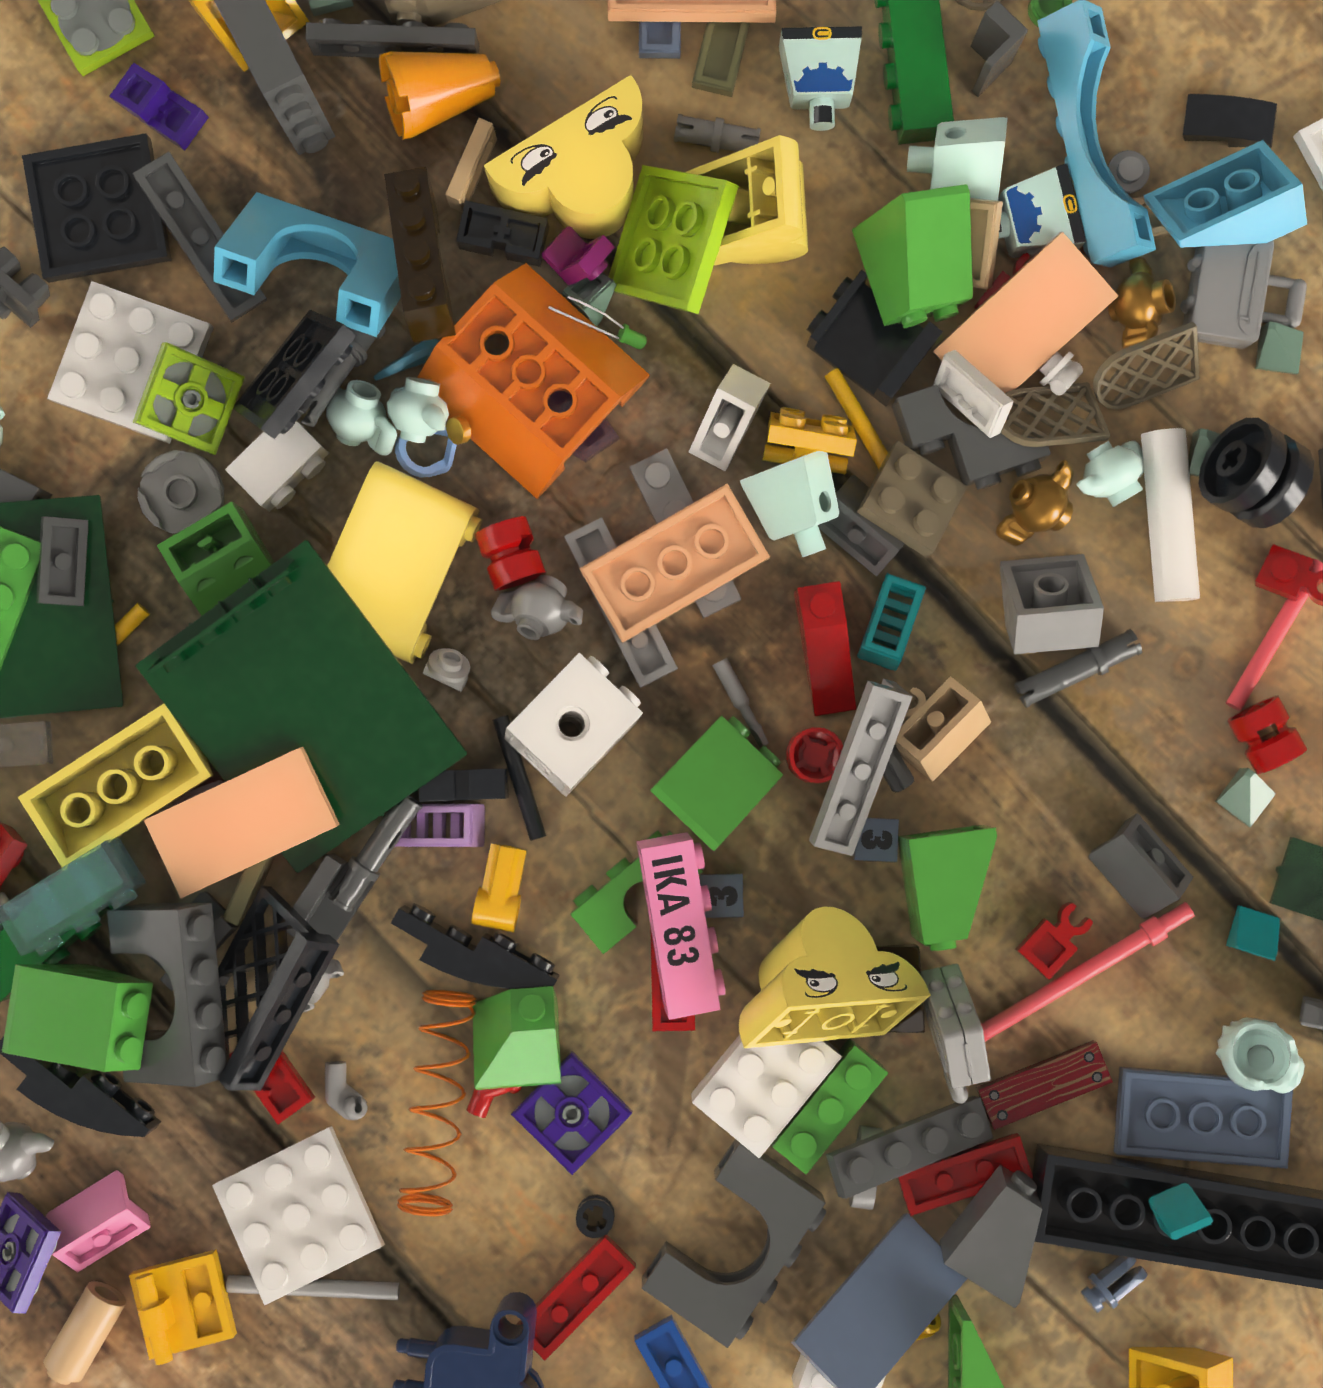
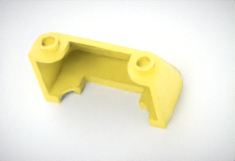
M376 461L365 478L327 566L395 657L413 664L416 657L423 658L430 644L432 636L426 633L427 624L425 623L459 546L462 547L466 540L470 542L475 540V533L479 531L482 519L477 517L479 514L478 508L393 467Z

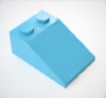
M1263 140L1143 195L1147 206L1180 248L1268 243L1307 225L1303 184Z

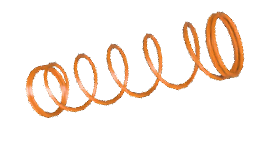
M426 990L422 993L423 997L421 998L423 1001L442 1006L467 1007L471 1010V1015L457 1021L421 1025L418 1029L421 1032L456 1043L463 1047L467 1054L465 1057L452 1062L415 1066L413 1069L416 1072L442 1079L457 1086L461 1090L462 1095L458 1099L447 1103L414 1106L408 1110L445 1122L456 1130L457 1136L453 1140L442 1144L407 1147L403 1150L407 1153L424 1156L447 1166L453 1175L448 1181L437 1185L399 1189L400 1193L410 1195L400 1197L397 1200V1206L400 1210L413 1215L443 1216L453 1210L451 1208L453 1204L450 1200L420 1192L444 1187L451 1183L457 1174L448 1162L422 1151L449 1146L459 1140L462 1134L453 1122L423 1110L454 1105L464 1099L466 1092L456 1081L425 1069L459 1064L468 1059L471 1052L465 1044L455 1038L429 1029L448 1027L469 1021L476 1014L472 1006L477 1004L475 1002L477 998L474 995L457 991ZM406 1203H429L443 1207H420Z

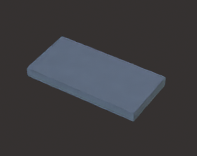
M1119 1067L1114 1152L1117 1155L1288 1169L1293 1090L1284 1094L1277 1093L1272 1089L1252 1091L1236 1085L1228 1075Z
M905 1213L791 1343L834 1388H876L968 1278L944 1264L941 1246L908 1213Z

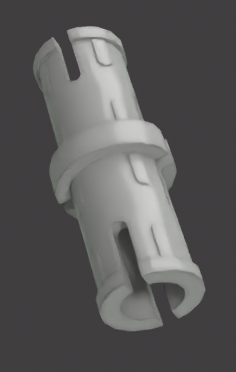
M678 114L674 142L680 141L711 147V152L719 153V149L738 152L758 144L761 129L726 124L723 118L716 117L715 121Z

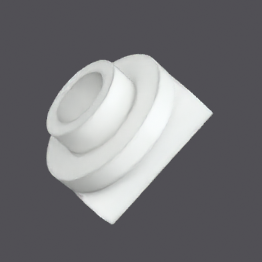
M1070 351L1064 357L1059 352H1056L1039 370L1045 375L1039 383L1043 386L1048 383L1054 394L1063 395L1083 373V368L1080 363L1071 360L1074 355Z
M437 649L430 654L423 674L461 692L468 680L470 663L463 654L455 649Z

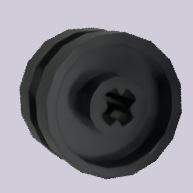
M1244 418L1231 424L1216 438L1208 449L1200 467L1198 484L1201 495L1213 505L1225 512H1230L1237 519L1253 528H1268L1280 523L1293 513L1304 499L1313 480L1314 460L1309 449L1260 418Z

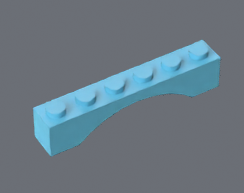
M1078 0L1037 21L1040 31L1038 47L1042 56L1046 59L1048 67L1047 87L1051 96L1055 99L1058 112L1056 127L1058 133L1064 139L1067 153L1064 162L1067 164L1070 177L1073 180L1076 193L1075 198L1086 239L1083 249L1091 263L1111 268L1155 251L1156 246L1147 209L1132 199L1117 183L1105 162L1099 144L1096 124L1097 91L1102 69L1111 46L1102 7L1086 0Z

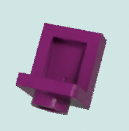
M568 226L542 252V258L570 286L585 278H588L589 281L597 278L608 266L609 263L605 258L612 252L615 246L605 235L585 243L574 229Z

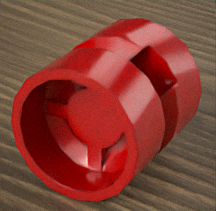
M526 516L503 520L475 533L483 558L491 560L487 571L495 591L510 589L546 574L539 551L530 547L534 537Z
M1279 696L1262 700L1238 712L1227 721L1238 742L1247 743L1248 747L1245 755L1256 774L1276 769L1307 751V747L1297 729L1287 726L1286 723L1290 716ZM1268 726H1271L1274 730L1262 737L1258 734V731Z
M812 727L799 731L790 739L786 747L785 760L788 769L796 778L804 782L823 783L829 781L833 776L843 744L834 732L826 728Z

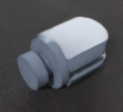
M1119 1256L1098 1274L1092 1273L1088 1277L1094 1287L1090 1289L1087 1286L1081 1291V1294L1096 1313L1104 1308L1103 1302H1106L1112 1309L1117 1307V1302L1146 1279L1148 1274L1142 1266L1128 1271L1137 1261L1136 1258Z

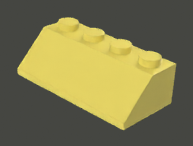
M162 704L26 791L18 799L63 870H67L212 777L213 774L206 756L167 706Z

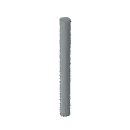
M228 1275L226 1282L227 1293L259 1294L252 1276ZM317 1279L287 1295L399 1300L400 1282Z

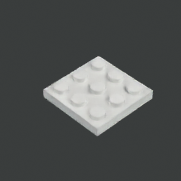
M91 281L47 399L170 444L172 438L133 423L162 342H167L202 358L214 327L208 322Z
M332 1126L212 1185L264 1305L385 1245Z

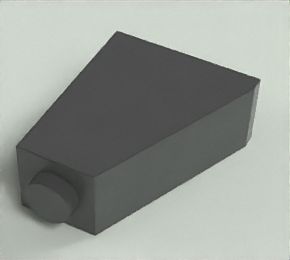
M1000 1164L939 1241L945 1265L1013 1308H1016L1021 1301L1042 1206L1035 1182L1025 1173L1018 1170L1013 1173Z

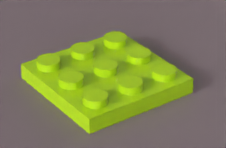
M643 165L609 273V278L616 283L614 292L699 314L739 185L724 179Z

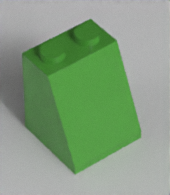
M967 184L902 193L852 229L884 326L902 322L903 328L918 325L926 321L927 317L932 316L935 322L943 321L956 316L959 313L958 307L973 298L970 191Z
M721 715L650 789L663 804L713 851L720 846L783 776L777 769L782 762L764 745L757 750L746 739L751 732L734 716L727 721Z
M974 825L898 836L911 935L924 946H930L931 951L953 949L957 947L956 940L968 939L997 839L996 827Z
M15 964L2 1052L102 1072L140 1070L153 982L90 964Z

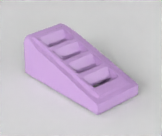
M422 804V809L417 813V838H411L410 823L399 842L395 845V847H483L485 843V806L483 804ZM428 813H433V838H428ZM446 813H451L450 838H446ZM463 813H464V838H463Z

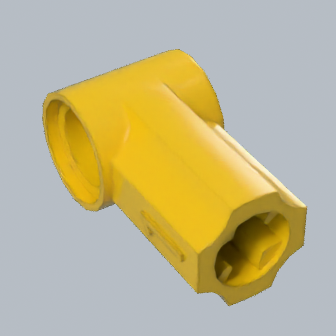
M491 843L485 866L483 885L478 888L471 924L514 933L521 904L519 890L527 855L526 849Z

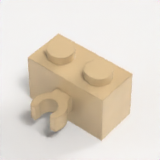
M951 676L928 699L920 689L913 687L910 690L913 698L918 703L914 708L907 710L904 718L905 723L901 726L895 742L902 757L931 782L991 723L982 701Z

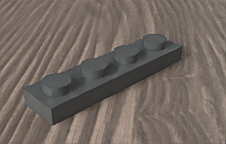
M332 18L321 19L319 23L306 22V41L313 56L379 58L380 54L388 53L389 51L479 54L480 45L476 29L469 28L462 23H448L444 27H428L426 24L417 21H408L403 23L402 26L385 25L377 20H364L361 24H344L342 21Z
M170 152L165 153L132 173L231 323L267 301L260 288L255 295H251L213 282L215 245L224 233Z
M971 1096L962 1104L953 1103L830 1152L826 1154L838 1197L847 1199L993 1139V1135L981 1097Z

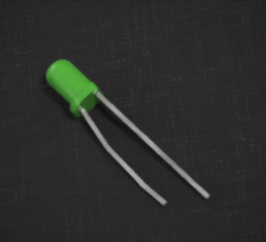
M567 297L605 315L621 327L618 335H613L553 307H548V309L612 336L619 342L636 349L644 348L647 343V338L644 334L630 329L628 324H619L606 313L576 298Z

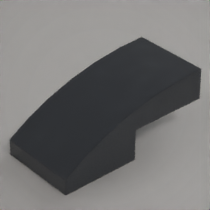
M1188 94L1183 128L1184 141H1227L1228 147H1248L1263 140L1272 148L1277 103L1237 96Z

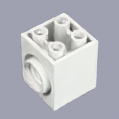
M578 653L507 726L504 738L565 797L628 733L643 714L638 708L641 702L625 686H621L619 689L616 688L606 678L609 675L608 670L593 656L586 659L581 653ZM563 722L574 723L579 728L580 735L576 737L565 736L560 731L559 724Z

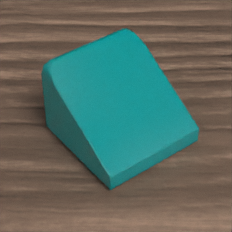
M1238 905L1226 946L1275 961L1278 953L1280 918Z
M1187 1183L1179 1184L1149 1198V1204L1160 1229L1172 1240L1179 1239L1211 1225V1222H1213L1211 1215L1192 1187Z

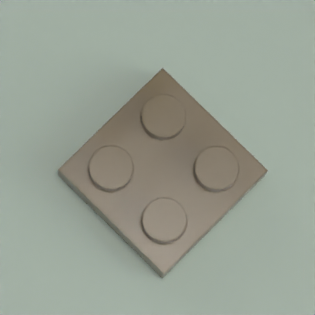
M897 441L890 448L857 513L927 558L934 553L968 486Z

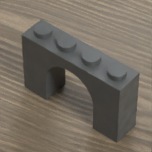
M214 0L264 98L298 155L305 152L315 153L327 146L328 140L336 136L266 1Z
M140 903L107 910L111 953L145 954L157 960L169 976L175 997V1011L170 1028L168 1030L146 1031L140 1070L123 1071L124 1082L197 1087L218 1080L227 1065L212 903Z
M736 1139L715 1168V1180L751 1204L763 1216L767 1224V1239L761 1254L744 1269L730 1273H720L706 1269L666 1241L642 1276V1289L726 1348L731 1345L735 1337L741 1340L746 1335L754 1319L751 1313L759 1302L765 1304L770 1299L778 1284V1281L775 1280L776 1276L783 1266L787 1268L792 1266L802 1249V1245L799 1242L807 1230L814 1232L818 1228L826 1214V1210L823 1208L826 1202L820 1191L765 1153L758 1158Z

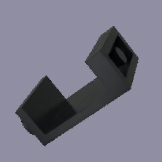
M861 270L854 280L848 276L843 280L832 296L837 302L828 314L821 310L810 323L807 331L811 333L807 347L834 368H839L842 374L884 406H887L936 343L943 331L930 321L924 328L920 325L903 328L902 322L884 326L872 289L865 284L867 274Z

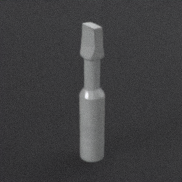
M725 658L712 665L733 706L740 710L749 727V731L754 736L759 747L768 744L769 742L762 726L756 720L749 706V698L728 659Z

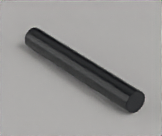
M506 715L493 719L492 721L529 839L532 841L544 837L546 833L521 754L504 739L506 728L511 723L509 716Z

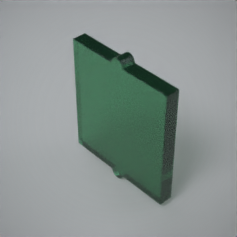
M1290 837L1282 864L1276 867L1278 877L1269 903L1323 921V847Z

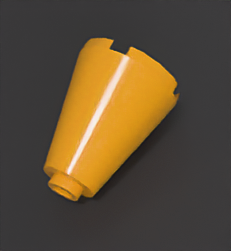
M389 51L379 55L381 83L386 82L388 96H385L387 109L394 129L399 137L402 136V140L413 138L494 97L495 87H500V74L495 61L489 62L485 54Z

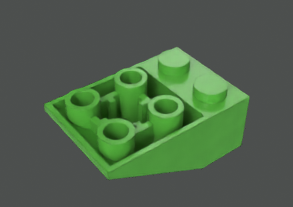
M229 502L157 545L178 583L201 616L215 607L218 601H223L249 582L248 578L256 577L275 563L244 509L233 502Z

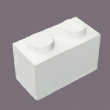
M296 421L287 433H279L275 439L263 432L225 470L261 507L270 512L274 507L280 509L285 506L295 495L296 491L294 488L305 477L309 480L322 470L326 464L323 459L329 452Z

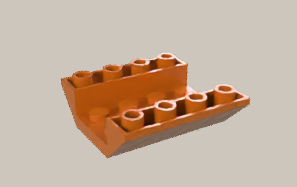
M525 263L495 281L454 325L456 335L443 337L436 344L417 378L439 383L438 396L447 403L450 414L448 419L456 416L466 418L471 428L470 439L533 497L538 499L565 470L564 462L618 404L621 407L624 406L646 382L650 374L603 332L548 309L549 306L595 326ZM494 334L506 336L509 339L508 349L500 355L488 353L485 349V344L490 336ZM565 391L572 396L573 402L570 409L566 412L558 413L549 408L548 400L554 392Z

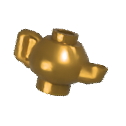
M1145 258L1129 260L1131 275L1123 279L1115 291L1118 297L1108 305L1112 321H1119L1125 327L1121 337L1123 349L1155 337L1159 331L1158 325L1161 324L1163 315L1173 313L1176 308V297L1171 282L1168 279L1156 281L1153 278L1152 268Z
M1062 460L1056 466V470L1052 475L1039 474L1027 479H1021L1013 485L1009 494L1013 513L1005 516L997 525L996 534L1000 539L1013 546H1019L1031 538L1034 532H1045L1049 529L1058 531L1067 525L1073 514V504L1068 500L1067 490L1072 484L1074 468L1068 461Z

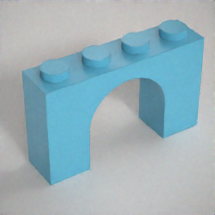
M256 192L215 245L213 282L255 295L271 271L284 262L296 259H313L327 262L338 267L348 275L339 288L336 321L348 328L377 337L401 298L393 238Z

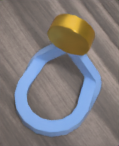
M463 416L452 417L447 421L445 430L434 433L448 437L445 455L442 460L428 467L415 464L407 455V440L401 439L399 435L395 442L397 461L409 474L419 478L432 477L448 472L453 464L456 446L468 442L471 438V428L467 419Z

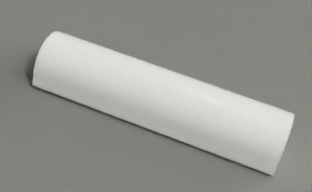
M1170 428L1142 433L1141 443L1155 602L1200 599L1186 429Z

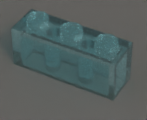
M120 838L106 840L0 906V923L21 956L37 951L41 957L62 945L64 942L60 936L74 928L77 933H80L100 921L101 918L98 912L112 905L114 910L137 898L138 895L135 889L145 884L146 881Z

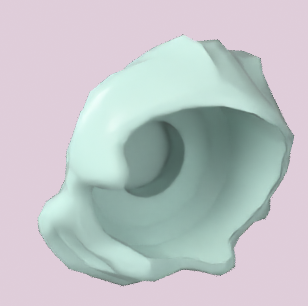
M1246 1017L1239 1021L1230 1022V1026L1223 1025L1222 1035L1217 1040L1219 1048L1216 1051V1055L1222 1061L1228 1077L1236 1085L1252 1091L1272 1089L1277 1093L1284 1094L1292 1091L1300 1084L1304 1074V1061L1298 1055L1294 1038L1280 1028L1277 1023Z

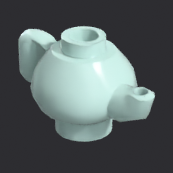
M406 377L405 386L395 388L391 392L390 399L387 401V413L395 428L401 431V439L425 443L426 436H432L437 431L445 430V423L450 414L447 403L438 396L439 383L422 378Z
M353 380L348 383L346 390L339 387L326 407V417L341 443L348 446H358L361 442L367 441L370 448L376 453L387 456L392 452L398 433L386 417L385 408L379 401L381 392L373 384L362 380Z
M1107 441L1086 454L1090 462L1085 465L1083 479L1076 484L1083 494L1091 495L1095 498H1108L1112 507H1115L1143 490L1138 482V478L1144 473L1142 448L1138 442L1128 441L1121 446L1117 445L1113 448L1111 443Z

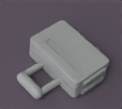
M1273 240L1268 243L1201 246L1195 248L1194 257L1187 264V268L1191 272L1188 296L1186 300L1181 302L1180 309L1185 313L1183 325L1194 322L1197 325L1198 342L1245 349L1258 340L1262 322H1277L1291 328H1296L1300 325L1307 284L1302 279L1269 275L1274 250ZM1268 285L1289 289L1285 315L1263 312Z
M956 963L921 971V977L925 981L931 995L924 1001L928 1025L944 1070V1077L953 1101L962 1104L968 1099L966 1086L988 1082L991 1080L983 1028L959 964Z

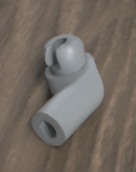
M326 1062V1103L347 1120L361 1119L365 1116L368 1105L362 1095L347 1084L346 1062Z

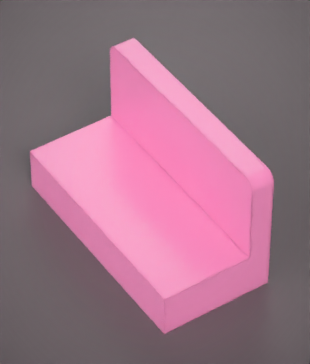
M118 1170L46 1214V1218L61 1231L57 1247L52 1255L77 1273L151 1227L148 1213L129 1200L124 1175Z

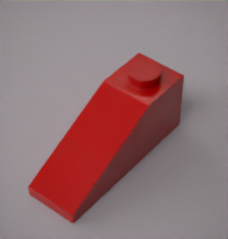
M840 581L798 587L794 591L814 716L856 710L848 628Z

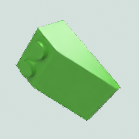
M953 1295L948 1301V1388H1004L959 1297Z

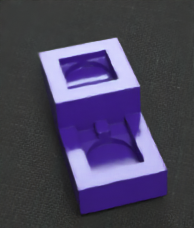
M134 62L109 95L112 100L184 151L209 118L201 108L172 91L164 81Z

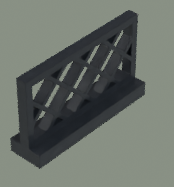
M261 886L218 967L227 1065L218 1080L227 1090L261 1091L340 945L331 935L319 934L271 886ZM270 904L273 909V926L265 928L264 913ZM294 928L297 934L288 949L287 930ZM274 934L275 956L267 958L265 936ZM253 940L254 962L246 964L245 949L249 941ZM276 964V973L268 986L267 966ZM255 970L256 992L247 995L246 972ZM233 976L235 998L226 1000V984L230 977ZM256 1001L257 1009L249 1022L248 1002ZM235 1006L236 1029L228 1031L227 1008ZM237 1037V1046L230 1057L229 1038Z

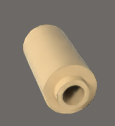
M91 1281L87 1284L43 1361L44 1366L48 1370L47 1374L52 1380L68 1385L71 1382H80L127 1303L126 1298L121 1292L108 1284L98 1281Z

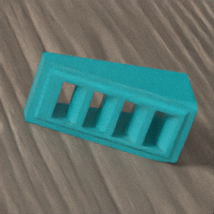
M886 573L857 654L859 659L893 671L897 670L902 661L926 586ZM889 591L912 599L911 605L888 598ZM883 608L906 616V619L902 620L882 613ZM877 625L901 632L900 636L876 629ZM872 640L875 641V642L881 643V644H883V645H886V646L895 648V650H892V649H890V648H887V647H884V646L875 644V643L872 642Z

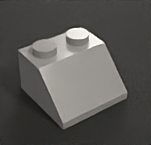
M1084 554L1000 561L1005 627L1014 654L1099 647L1104 606Z

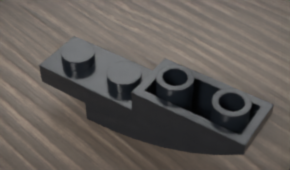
M414 903L411 908L406 905L402 906L391 921V924L427 944L419 959L420 961L460 979L486 986L520 989L554 986L559 977V974L552 971L555 965L551 961L536 953H533L530 958L516 950L518 943L498 931H496L494 936L486 933L482 936L478 945L475 946L470 943L473 938L470 934L454 925H450L448 930L434 922L436 915Z
M4 1036L0 1040V1054L27 1075L16 1090L56 1116L99 1132L134 1137H145L161 1123L154 1116L155 1111L151 1105L140 1098L135 1097L133 1099L121 1089V1082L111 1073L92 1070L80 1078L77 1076L78 1070L75 1066L6 1054L2 1052Z

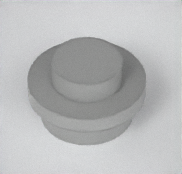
M1122 151L1116 154L1108 164V168L1115 180L1127 194L1139 191L1149 179V164L1145 157L1136 151Z

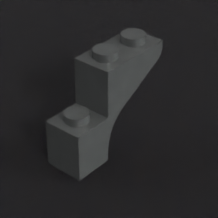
M938 385L898 397L892 405L904 444L913 451L919 450L922 456L945 448L944 441L947 440L961 482L966 486L975 484L977 490L1002 482L1000 475L1015 471L1017 477L1035 472L1042 468L1040 462L1051 455L1049 446H1022L1010 441L1001 433L989 438L977 426L964 423L949 410L941 396Z

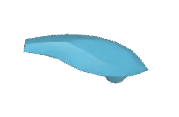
M440 340L420 341L421 343L412 347L402 357L380 370L373 376L374 379L377 381L405 369L426 363Z

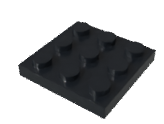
M147 133L22 155L42 277L45 281L50 283L172 261L166 225L132 174L155 160L151 138Z
M309 310L238 399L233 409L273 439L279 433H287L297 421L298 413L296 412L305 400H312L322 390L326 382L324 376L333 365H340L349 356L353 348L350 343L357 335L344 324Z

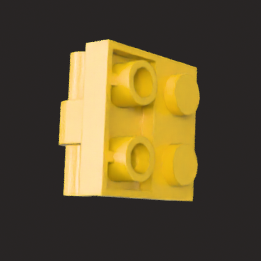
M781 407L780 413L770 412L767 442L794 446V449L765 444L762 461L784 464L816 451L853 457L857 441L854 427L846 425L847 419L844 417L823 414L821 420L805 418V411ZM828 455L831 472L845 475L848 458Z
M217 1249L134 1270L129 1275L149 1360L154 1359L156 1365L172 1361V1354L232 1339L237 1334Z

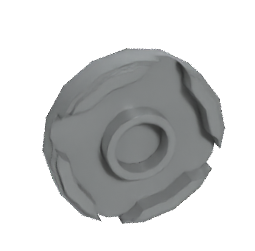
M173 450L161 454L145 467L141 475L143 478L140 482V488L138 487L137 498L143 514L154 526L171 534H177L218 510L224 504V485L219 472L207 459L192 452Z

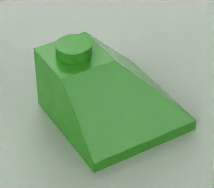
M553 986L509 989L477 1001V1004L472 1006L476 1013L473 1017L475 1090L561 1084L558 1001Z

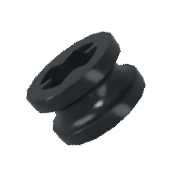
M589 1195L584 1198L578 1205L576 1213V1225L580 1232L590 1238H601L608 1234L614 1223L613 1205L606 1197L601 1195ZM594 1206L601 1207L603 1209L602 1217L606 1220L605 1223L601 1225L597 1221V1226L589 1225L588 1215L584 1213L585 1210L590 1208L591 1212H593Z

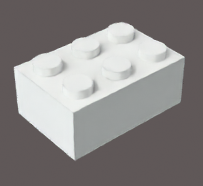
M739 1034L691 1093L692 1103L760 1158L842 1056L837 1048L828 1041L744 1048Z

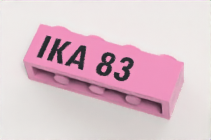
M688 832L636 841L663 1005L669 1020L721 1010L718 996L725 995V985L721 969L714 970L712 954L718 953L719 950L714 927L707 928L705 912L712 911L708 886H700L698 869L705 868L701 844L693 843V839Z

